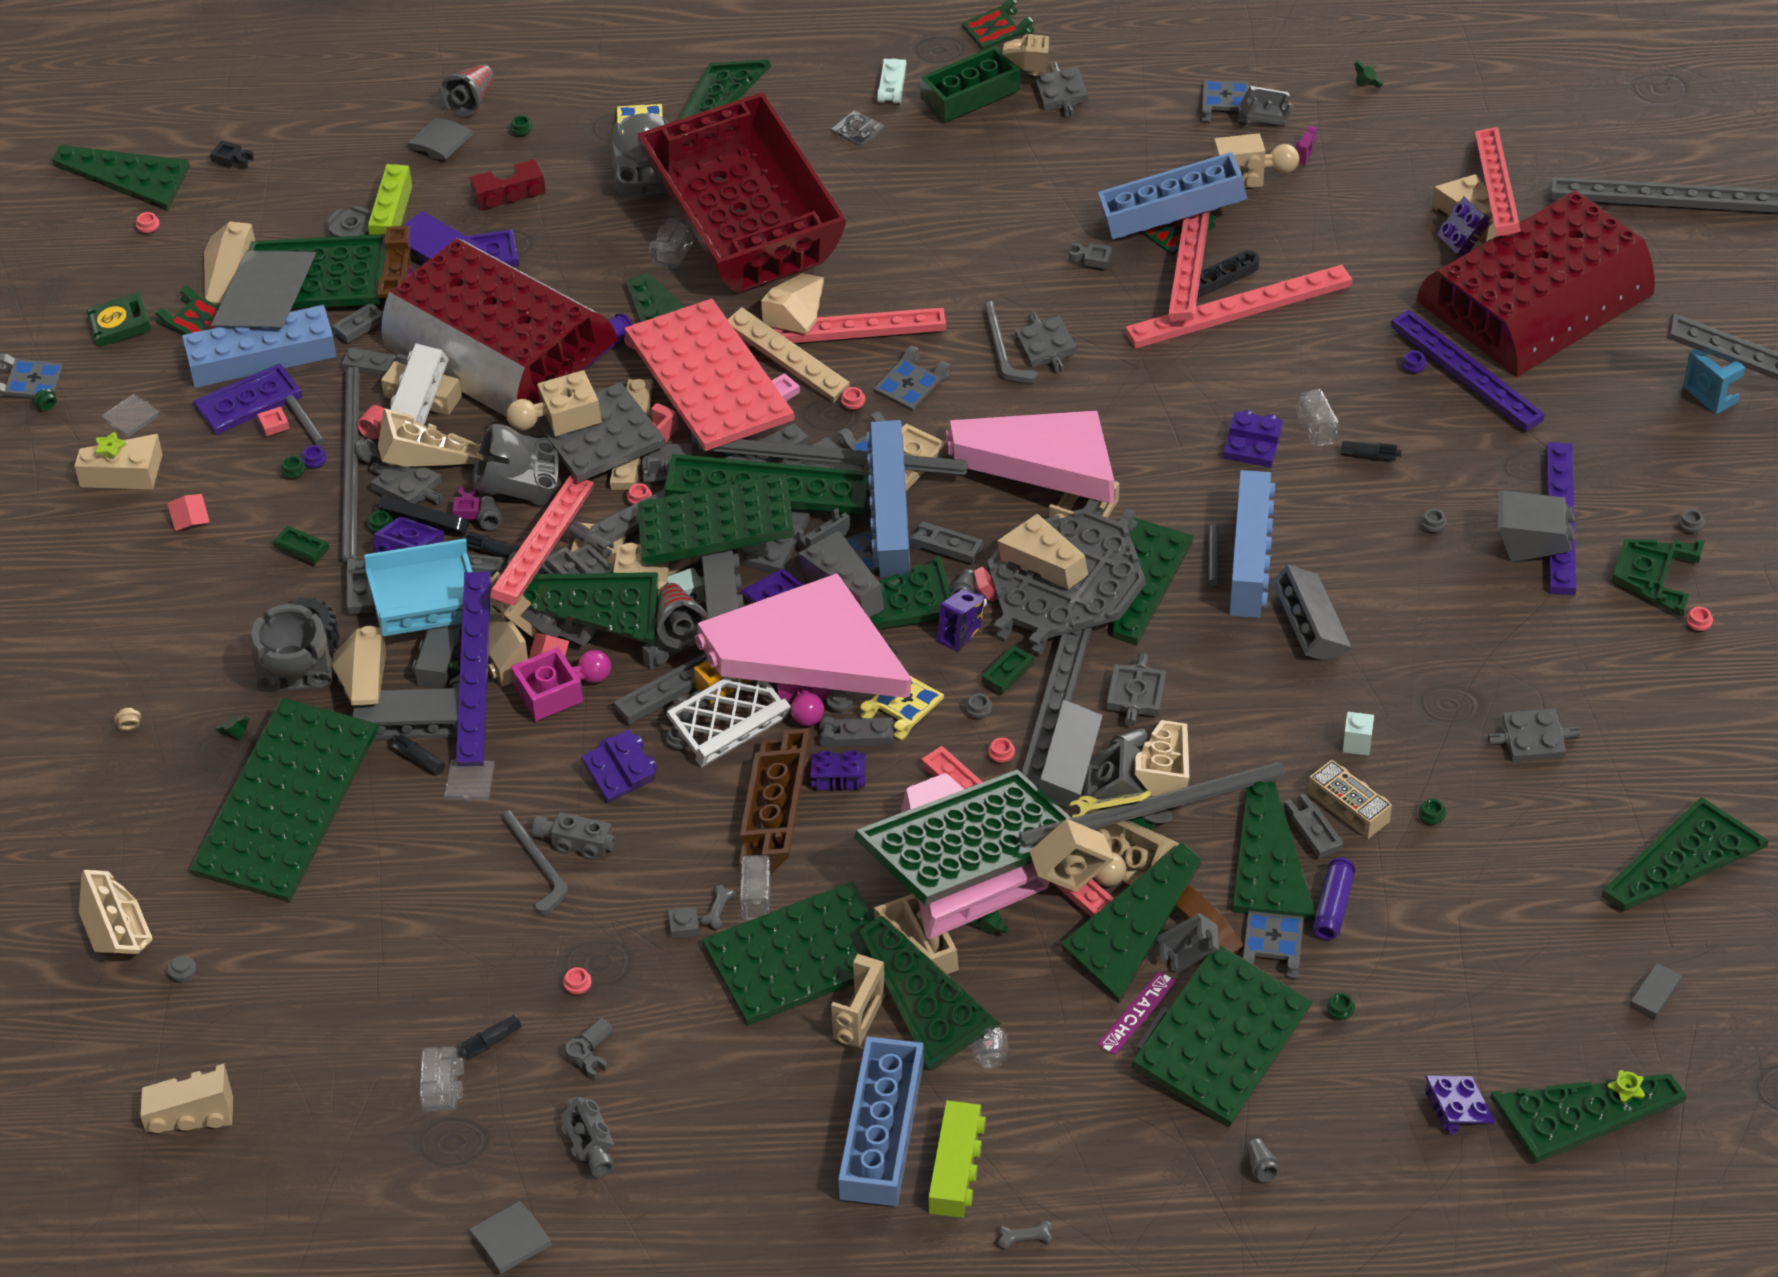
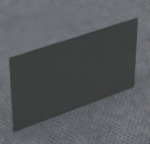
M246 251L211 326L283 328L316 252Z

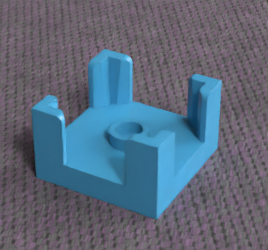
M1693 349L1689 351L1683 387L1713 413L1718 414L1738 403V393L1726 395L1729 384L1743 377L1745 367L1738 361H1735L1721 368L1707 356V353Z

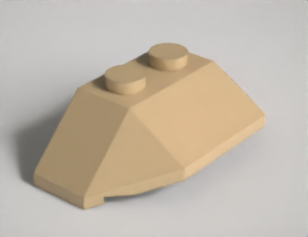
M1026 34L1022 39H1014L1004 43L1003 55L1021 69L1028 71L1030 75H1041V72L1046 73L1049 36Z
M626 543L618 545L614 573L658 572V592L662 586L667 584L670 561L644 566L641 556V544Z
M83 870L81 874L79 914L94 952L139 954L152 942L153 938L137 900L121 884L113 880L114 877L109 871Z

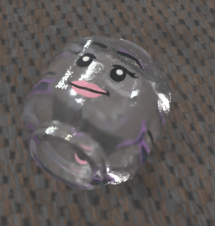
M996 1027L971 1044L973 1059L984 1068H997L1009 1056L1007 1034L999 1027Z

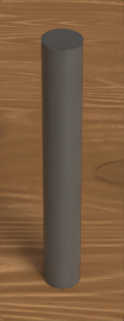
M293 395L288 396L286 403L317 446H322L325 443L324 438Z
M1211 524L1208 527V584L1210 586L1218 585L1219 527L1216 524Z

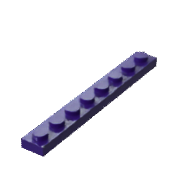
M1407 310L1391 320V328L1525 432L1544 421L1545 414L1412 311Z
M1548 442L1546 449L1547 496L1564 497L1567 506L1572 507L1574 512L1573 444ZM1574 521V522H1571V525L1573 526V528H1574V533H1575V521ZM1575 540L1571 541V552L1549 555V594H1576Z
M464 572L456 758L458 767L484 766L491 603L490 572Z

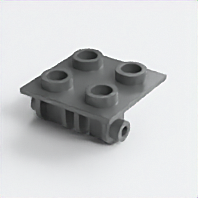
M692 443L666 444L664 447L643 455L644 483L666 481L672 454L692 456Z

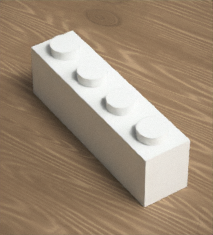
M415 344L413 351L408 355L406 370L400 376L398 391L391 399L390 410L409 414L415 417L414 422L421 425L425 424L449 361L442 350Z

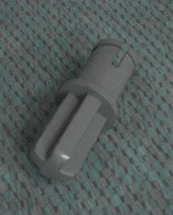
M578 521L570 525V534L582 541L584 546L590 544L604 557L612 553V550L608 549L607 546L614 549V544L600 536L597 530H591Z

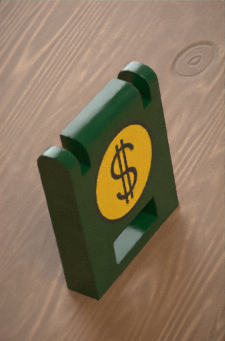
M140 291L91 307L86 311L95 344L98 347H103L152 330ZM141 312V316L133 318L132 313L134 315Z

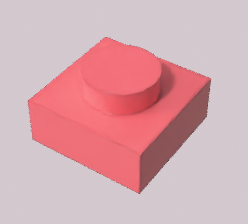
M281 407L257 414L266 436L290 429L288 420Z
M983 566L975 570L974 573L977 581L974 582V586L977 592L984 595L990 603L997 600L998 597L991 575Z

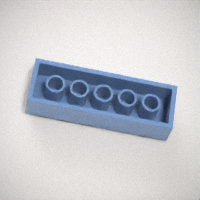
M1232 152L1098 192L1112 239L1123 238L1132 233L1146 231L1163 224H1170L1173 221L1186 217L1190 218L1206 211H1214L1217 208L1237 204L1247 199L1243 177Z
M324 305L290 312L283 328L223 326L182 335L195 388L251 376L279 363L283 368L337 357Z
M901 420L871 422V432H867L874 568H879L880 577H890L895 574L903 575L910 572V554Z
M1241 470L1230 616L1261 618V607L1267 608L1268 592H1263V590H1268L1269 574L1264 573V571H1269L1270 555H1265V553H1271L1272 537H1268L1267 534H1272L1273 519L1268 518V516H1273L1274 500H1269V498H1274L1275 483H1270L1271 472Z
M866 1037L839 1175L840 1200L898 1207L924 1064L923 1043Z

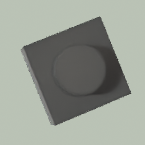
M696 907L669 910L672 938L699 935Z

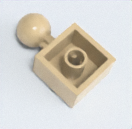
M1260 133L1214 138L1213 157L1232 152L1242 174L1245 188L1263 186L1265 167H1272L1275 171L1286 174L1295 170L1299 163L1297 150L1289 144L1278 145L1272 150L1271 154H1265L1266 151Z
M584 370L538 383L540 403L533 404L528 400L519 399L512 402L506 412L507 421L510 426L519 431L532 428L536 424L538 417L546 415L555 436L602 423L599 401Z
M1067 818L1029 851L1038 877L1075 892L1079 891L1092 878L1102 886H1115L1124 879L1126 874V864L1123 858L1111 852L1105 834Z

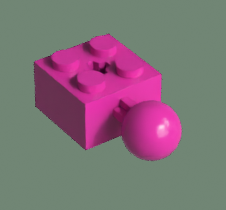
M559 647L512 665L511 671L514 688L535 721H538L583 702L580 680L584 679L590 683L604 681L611 672V661L604 652L590 650L581 656L578 666L572 668Z
M776 683L777 695L781 700L785 698L789 704L792 703L791 715L798 724L812 726L821 720L824 714L822 700L827 699L828 694L831 692L830 689Z

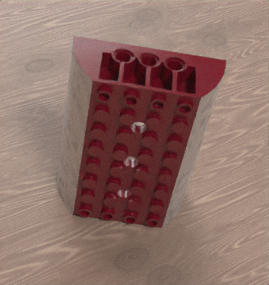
M458 238L389 292L382 318L384 348L396 355L398 353L409 355L413 351L415 344L442 350L449 359L443 375L458 378L463 393L505 417L509 405L516 400L525 399L533 404L540 403L538 383L582 371L618 340L614 327L603 315Z

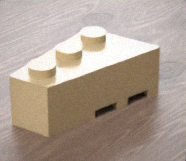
M913 894L874 907L875 919L881 915L887 918L944 972L950 974L959 970L957 949L948 932L930 940L925 936L919 900Z

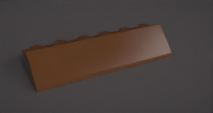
M810 728L784 730L783 738L762 739L760 752L755 753L740 832L743 845L739 864L742 870L768 868L772 875L790 856L811 735Z

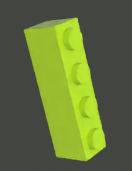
M386 165L368 223L370 235L386 234V227L401 226L412 189L408 165Z
M946 1101L929 1193V1214L964 1218L966 1207L972 1206L973 1189H969L970 1182H976L978 1166L974 1165V1159L980 1158L982 1141L978 1140L979 1134H984L986 1117L981 1116L980 1104Z

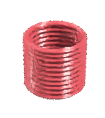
M372 405L358 420L357 426L365 437L369 439L379 438L385 408L379 405Z

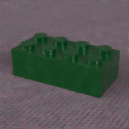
M997 46L988 48L920 77L921 99L944 122L1020 91V69L1005 57Z

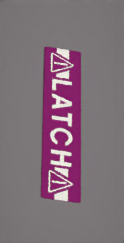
M1159 971L1098 1042V1045L1116 1054L1177 981Z

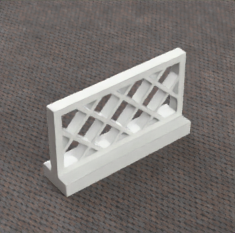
M726 677L670 709L666 715L696 754L695 760L702 768L786 719L791 707L786 699L781 700L767 681L757 680L755 687L742 684L741 678ZM725 686L736 688L735 699L720 696L721 689ZM739 691L754 692L753 703L738 700ZM758 693L768 695L773 703L768 706L756 704ZM703 699L715 701L714 710L709 711L698 708L699 701ZM718 702L733 705L732 715L716 712ZM736 706L752 709L751 715L747 718L735 716ZM682 711L694 713L692 724L681 722L677 714ZM697 714L712 717L710 728L695 725ZM715 718L730 721L729 728L725 731L713 729ZM693 731L709 734L708 741L698 745L692 737Z

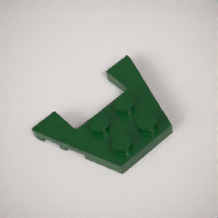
M1624 539L1612 582L1683 617L1689 593L1664 588L1663 586L1672 558L1699 563L1705 540H1695V543H1683L1679 541L1680 539H1674L1673 543H1658L1657 539Z

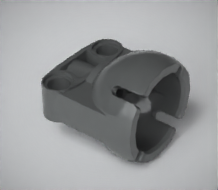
M650 113L635 114L623 118L622 125L616 122L611 126L607 139L615 177L614 188L619 194L651 195L668 193L639 146L637 134L669 123L666 119H662L661 116Z
M501 424L489 425L481 439L478 453L493 457L495 462L476 460L473 473V487L479 492L488 495L505 494L530 500L537 505H546L557 484L558 451L551 442L553 441L551 439L519 434L511 427Z
M284 604L267 610L264 613V620L260 617L257 618L253 624L249 640L256 671V686L260 690L288 691L326 687L332 683V658L329 654L326 631L322 620L316 614L312 615L311 610L302 605Z

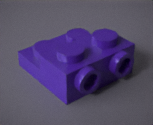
M1250 410L1235 411L1229 428V437L1224 449L1223 459L1272 468L1282 436L1283 420L1278 419L1277 416L1272 414L1264 417L1254 415Z
M400 516L374 534L373 552L378 553L440 543L443 540L444 531Z
M630 729L607 739L605 745L581 757L582 763L607 803L654 781L655 770H657L656 763L652 756H645L642 751L644 745L638 734L633 735Z

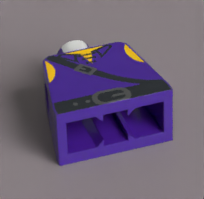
M961 589L942 602L937 642L959 652L980 629L983 608L987 605L986 598L982 594H973Z

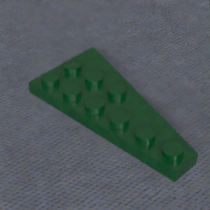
M59 145L52 158L54 167L75 175L80 173L92 182L98 180L103 182L105 187L130 197H141L145 203L150 205L156 203L161 205V209L166 211L169 210L190 168L189 160L69 145Z
M941 556L932 558V562L922 566L918 564L912 567V571L903 575L895 574L878 581L881 584L884 610L871 616L869 619L876 629L939 620L941 603L952 596Z
M881 915L859 930L873 959L884 962V981L914 1041L923 1043L924 1061L929 1069H936L1001 1025L995 1017L887 918Z

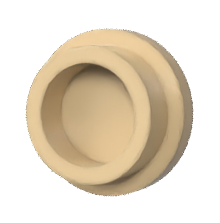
M124 708L114 716V720L119 729L132 730L139 726L141 714L133 708Z

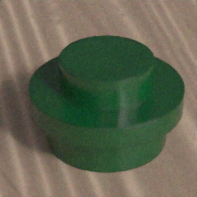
M518 115L512 119L510 129L512 133L524 136L532 131L533 124L529 117Z
M52 389L38 391L35 394L33 405L41 411L50 410L57 402L55 392Z
M288 456L282 461L280 469L283 476L297 478L304 474L306 467L305 463L298 456Z
M376 511L371 514L368 527L373 533H377L393 522V519L386 511Z
M1427 799L1419 807L1418 814L1425 823L1438 824L1445 819L1446 809L1441 801Z
M1336 993L1328 1000L1326 1008L1331 1017L1345 1020L1354 1014L1355 1003L1348 994Z

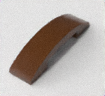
M410 225L386 227L384 242L386 254L383 276L379 279L378 298L388 297L389 292L408 277L411 248Z
M1188 886L1178 900L1175 911L1185 920L1198 913L1202 914L1218 925L1219 945L1234 954L1243 950V943L1219 911L1198 891Z

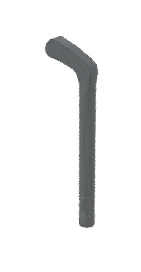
M987 301L984 306L1000 365L1001 376L1007 380L1035 383L1037 381V371L1018 370L1010 366L994 303Z
M506 811L503 814V819L554 886V890L535 905L537 913L547 915L569 893L568 886L512 811Z

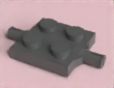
M1052 62L1049 65L1050 73L1035 76V83L1044 110L1063 108L1065 116L1069 117L1070 113L1072 117L1075 113L1072 106L1088 102V93L1079 67L1060 70L1058 63L1054 62L1053 65Z
M1033 312V315L1030 313L1028 319L1032 325L1016 329L1015 332L1031 367L1052 364L1056 373H1060L1059 369L1063 372L1065 367L1061 360L1067 356L1077 354V347L1061 316L1040 321L1036 312Z
M374 462L370 467L371 472L379 475L371 482V490L383 496L413 504L424 499H428L436 504L442 501V494L433 491L441 483V475L424 466L404 467L391 465L384 467Z
M1143 653L1138 654L1136 665L1115 664L1107 710L1127 712L1125 724L1128 726L1130 719L1131 726L1136 724L1137 714L1159 716L1167 671L1148 667L1149 656L1144 653L1143 661Z
M1556 708L1505 712L1502 716L1504 733L1488 734L1489 745L1505 744L1510 751L1512 762L1565 758L1564 739L1579 738L1580 731L1579 727L1563 728L1559 723Z

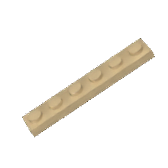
M741 307L728 319L740 338L833 403L842 396L847 388H850L849 381Z
M652 379L628 380L627 390L648 416L653 392ZM641 456L612 468L611 490H629L632 485L637 484Z

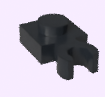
M222 140L210 154L211 161L227 166L238 163L240 167L247 168V159L254 160L251 150H242L240 145Z

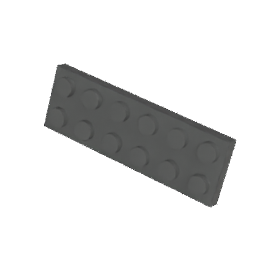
M785 458L782 463L833 468V465L809 460ZM791 508L795 537L738 548L735 554H739L740 565L770 573L785 569L796 547V534L801 529L805 530L814 510Z

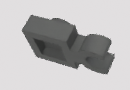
M1072 243L1069 260L1072 262L1083 260L1084 266L1107 269L1112 256V247L1089 243L1088 247H1084L1082 244Z

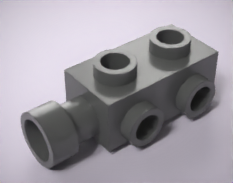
M560 812L556 822L549 821L547 817L537 816L533 824L532 836L545 839V837L552 838V846H555L562 853H569L572 850L581 852L588 859H595L596 856L604 858L606 851H612L614 848L615 836L612 835V825L602 820H593L575 814Z
M581 1097L572 1098L566 1102V1110L560 1115L564 1123L561 1126V1130L572 1140L574 1145L571 1148L572 1154L579 1160L589 1161L588 1165L593 1176H606L614 1169V1163L607 1153L615 1145L610 1136L609 1128L604 1123L599 1112V1106L594 1100Z

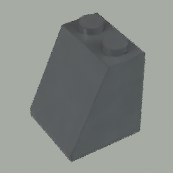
M1498 491V528L1511 562L1571 552V541L1575 540L1574 528L1571 522H1574L1575 518L1572 507L1567 506L1564 497Z

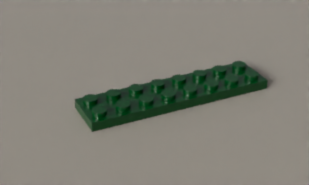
M672 454L664 492L665 497H668L672 494L690 493L697 489L716 488L723 484L741 483L748 479L757 480L767 478L770 475L786 474L791 508L830 512L838 508L841 513L864 515L869 486V472Z

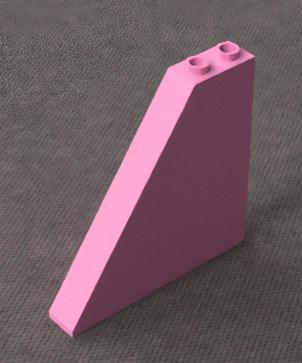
M1097 411L950 420V430H946L948 454L953 456L954 459L966 460L968 469L1107 503H1114V477Z
M838 574L698 623V633L695 635L696 644L700 650L703 649L705 651L710 666L712 668L715 667L720 676L903 698L910 696L912 678Z
M946 773L932 777L906 789L901 812L964 790V788ZM1032 862L924 905L919 900L925 936L930 940L1047 889L1050 881L1038 877Z

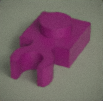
M1309 125L1302 139L1297 141L1295 149L1299 154L1298 164H1307L1313 150V145L1317 141L1316 133L1318 127Z
M460 487L458 490L459 497L454 498L453 515L464 518L467 521L477 519L480 508L478 491L473 487L472 492L465 493L463 487Z

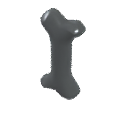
M723 885L714 887L713 891L716 899L711 911L700 918L702 925H711L715 930L722 927L720 915L725 903L729 899L736 897V892L733 889H725Z
M1043 1220L1036 1227L1020 1230H1010L1001 1225L998 1229V1233L1001 1236L998 1240V1245L1002 1249H1008L1015 1242L1039 1239L1046 1244H1050L1052 1236L1049 1232L1052 1229V1224L1047 1220Z

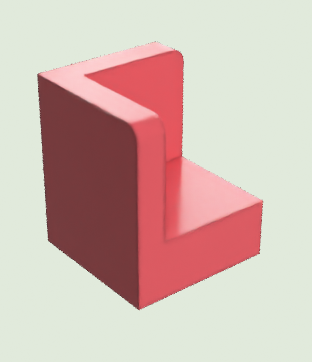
M656 403L651 408L652 421L664 436L665 441H667L678 430L677 412Z
M202 494L183 496L167 503L175 531H180L193 525L209 523Z
M536 632L529 659L557 647L565 656L569 641Z

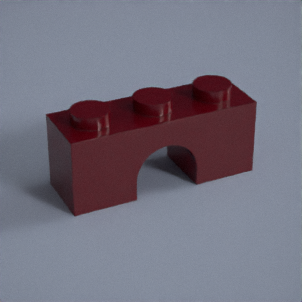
M533 159L514 164L515 175L509 179H498L493 175L492 171L470 176L472 195L480 211L546 193L544 175L537 161Z

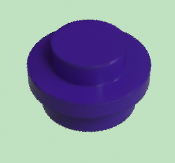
M1409 351L1402 359V367L1412 373L1421 372L1426 367V359L1419 351Z
M317 445L308 446L302 454V461L305 463V466L310 468L320 467L327 460L326 452Z

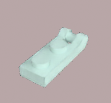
M884 59L880 87L878 89V103H885V101H893V104L901 103L906 60Z

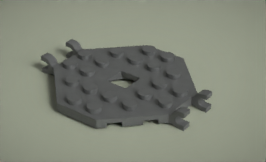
M1090 498L1084 509L1074 511V515L1063 518L1057 515L1044 519L1085 555L1088 576L1069 589L1041 578V574L1032 570L1024 571L1020 565L1013 562L1005 563L1001 561L998 547L987 561L1003 613L1002 617L994 624V628L999 630L996 633V638L1006 641L1011 633L1012 625L1015 624L1035 632L1029 638V642L1034 644L1031 647V652L1041 655L1046 647L1048 638L1119 620L1146 584L1129 533L1138 525L1137 521L1133 520L1136 516V511L1127 508L1121 519L1117 522L1101 516L1103 508L1098 507L1101 501Z

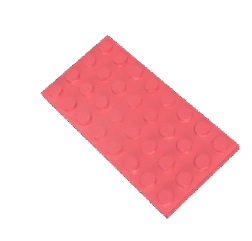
M713 299L702 301L625 328L626 337L704 451L795 420L791 407Z

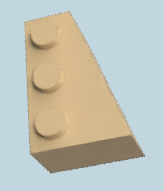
M1476 174L1434 187L1433 209L1436 211L1442 210L1448 214L1449 218L1455 206L1465 196L1482 213L1484 212L1491 217L1489 220L1490 224L1485 231L1478 230L1482 236L1480 237L1476 234H1473V236L1484 243L1497 236L1487 188Z
M158 434L124 440L127 445L121 447V452L111 458L95 453L99 445L81 448L75 463L80 487L153 489L163 455Z
M1038 514L997 540L1001 561L1005 563L1013 562L1020 565L1021 569L1027 572L1032 570L1041 574V578L1069 589L1088 576L1085 555Z
M224 1064L217 1065L216 1071L203 1075L200 1071L191 1073V1078L177 1082L173 1078L142 1088L141 1119L145 1133H161L171 1130H191L205 1127L219 1128L232 1125L233 1094Z

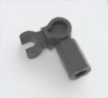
M601 1017L580 1035V1039H572L566 1044V1058L569 1064L586 1069L587 1076L594 1081L597 1079V1072L593 1068L600 1067L606 1071L608 1067L606 1060L599 1056L594 1057L592 1051L613 1033L611 1024Z

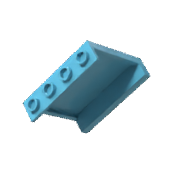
M466 539L364 555L366 576L382 636L462 623L464 572H472L467 555Z

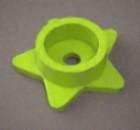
M113 432L108 437L96 438L99 446L95 453L97 455L102 454L108 458L115 457L121 452V447L126 446L127 443L124 440L118 439L116 432Z
M1619 1070L1617 1080L1608 1084L1610 1090L1619 1093L1622 1103H1625L1631 1097L1641 1099L1645 1097V1093L1640 1088L1643 1077L1637 1076L1632 1072Z

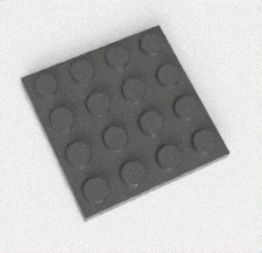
M622 382L595 392L599 401L602 423L555 436L546 415L537 419L535 426L544 438L553 441L551 443L558 451V457L578 483L666 446L664 436Z

